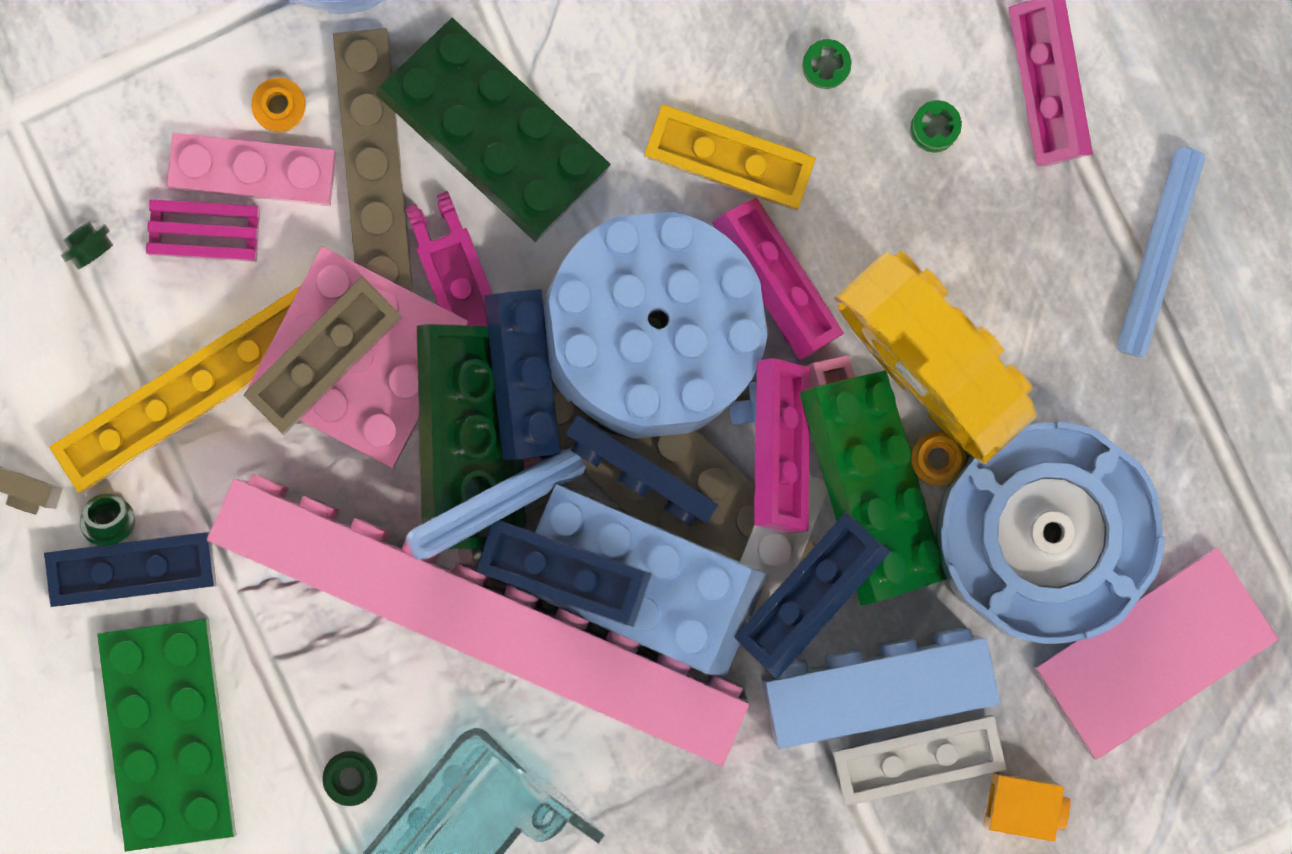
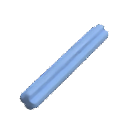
M1180 147L1175 151L1117 343V349L1124 354L1143 357L1148 352L1205 162V154L1198 150Z
M571 448L560 450V454H553L411 530L406 537V542L411 548V554L420 560L431 558L553 491L555 484L562 486L582 475L586 464L580 456L570 451Z

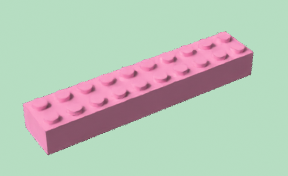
M252 473L249 481L233 479L207 541L723 767L750 705L745 698L740 696L743 689L741 685L716 675H710L707 682L688 674L691 666L662 653H659L657 660L637 651L640 643L611 630L607 637L587 630L590 621L569 611L558 608L556 615L537 608L536 606L540 598L515 588L513 585H507L504 593L486 585L489 576L477 573L476 569L470 566L456 563L453 570L436 563L439 553L431 558L416 559L411 554V548L406 540L403 547L400 548L386 542L389 531L372 523L354 518L350 526L338 521L336 517L339 509L312 497L303 496L300 503L286 498L289 487L269 478Z

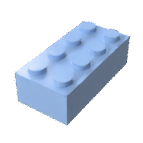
M555 484L535 533L652 573L634 627L627 626L514 585L513 587L706 674L726 677L740 645L734 637L751 619L769 574L579 491Z
M965 627L933 633L934 643L917 647L916 639L911 640V638L879 644V655L862 658L861 650L857 651V649L825 655L827 664L825 666L808 669L807 663L803 660L793 661L779 678L774 675L761 678L774 743L779 749L1000 705L987 638L976 635L972 636L970 628L965 629Z

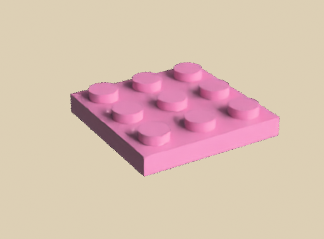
M321 246L247 390L344 293L363 277L403 318L300 421L394 469L419 422L417 326L426 324L469 325L470 322Z

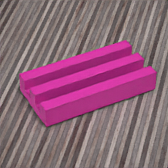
M149 199L150 221H148L147 228L149 233V240L146 243L147 255L257 262L260 223L259 206ZM163 213L247 218L248 224L247 227L162 221ZM174 234L246 239V249L161 244V235Z

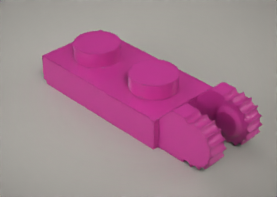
M446 191L437 195V205L442 218L447 221L451 234L431 241L429 236L428 224L422 209H419L416 203L405 207L419 244L416 250L438 306L469 321V325L488 326L484 295L493 293L468 229H463L449 192Z

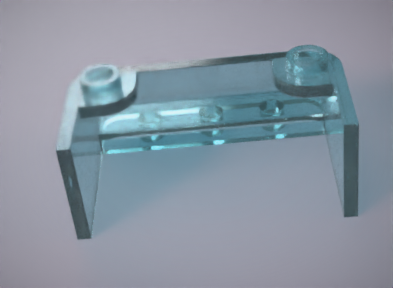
M472 728L455 740L363 854H504L521 832L536 842H544L559 834L567 822L598 844L605 834L562 792L484 729Z

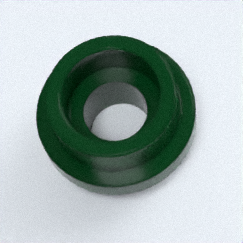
M90 221L85 223L63 239L68 249L60 256L65 262L71 260L77 270L85 267L113 246V243L106 235L110 231L106 224H103L95 229Z
M109 493L91 498L85 504L80 517V528L83 536L87 541L98 546H111L122 542L132 533L136 523L130 504L119 496Z
M344 751L328 761L323 771L322 782L325 792L334 802L343 806H356L372 796L377 786L378 774L374 763L369 757L357 751ZM354 768L359 772L361 781L356 788H347L341 782V773L344 769Z

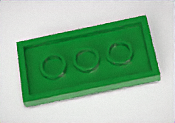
M883 370L799 392L836 522L847 512L890 551L889 555L856 590L860 606L876 603L947 580L941 564V554L937 547L927 513L926 502L912 466L910 446L906 440L896 405L895 394L891 388L887 371Z
M209 618L97 633L124 851L236 836Z

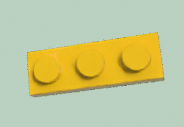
M664 104L661 105L644 153V158L795 211L799 209L816 157Z

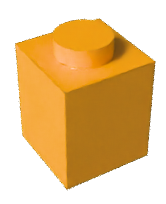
M994 772L992 773L983 826L990 831L1055 842L1057 829L1065 831L1070 814V798L1063 797L1064 787L1058 783Z

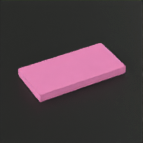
M1214 548L1142 595L1122 622L1098 636L1071 642L1036 665L1034 669L1092 757L1097 760L1278 641L1279 638L1220 549Z

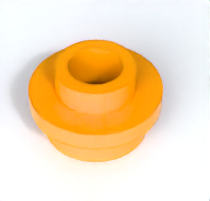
M280 77L271 78L261 83L255 90L251 100V109L256 121L263 128L272 132H287L299 125L304 118L306 99L300 87L293 81ZM276 95H283L288 100L286 110L279 114L270 112L268 106L270 99Z
M934 431L925 434L915 443L911 452V462L919 479L930 485L942 486L951 483L966 463L965 450L943 431ZM934 448L942 449L947 454L948 461L942 469H935L928 462V454Z

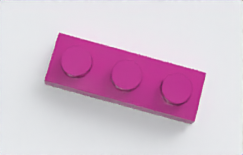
M1029 0L1008 7L1036 165L1051 166L1093 155L1066 0Z
M757 197L725 212L712 222L714 228L726 235L737 245L754 268L760 280L763 304L800 361L844 334Z
M776 358L757 361L754 526L792 534L806 532L809 527L810 428L799 392L810 389V368Z

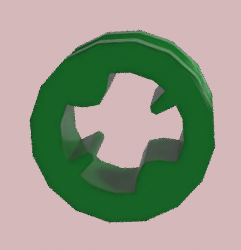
M823 39L812 44L806 51L802 62L803 73L808 82L821 89L836 88L842 84L849 75L852 65L851 56L847 48L837 40ZM824 49L834 51L833 59L839 56L842 61V69L834 70L832 79L828 80L818 77L821 70L814 73L811 65L812 60H817L821 57L822 50Z
M933 100L926 102L918 109L911 120L910 133L912 140L919 148L926 152L938 153L945 151L953 145L961 133L962 120L960 113L953 105L946 101ZM939 114L943 115L949 121L944 126L945 130H950L949 136L945 137L938 133L933 138H930L924 132L928 123H922L923 117L927 115L929 118L935 119Z

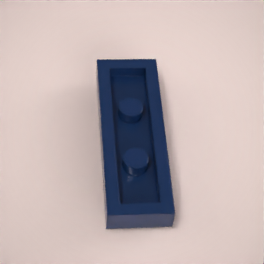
M536 289L484 295L503 461L560 454L552 376L548 359L542 290Z
M578 415L566 432L567 436L575 440L570 451L597 468L603 459L607 460L622 470L616 480L643 497L651 488L667 498L669 501L663 510L690 527L696 518L707 524L718 507V504Z
M845 512L734 638L766 670L779 678L889 555L890 551L856 519Z
M500 520L491 525L476 569L477 573L632 627L635 625L652 575L648 571Z
M210 532L124 542L111 546H93L44 553L50 607L217 586L212 543L207 541Z

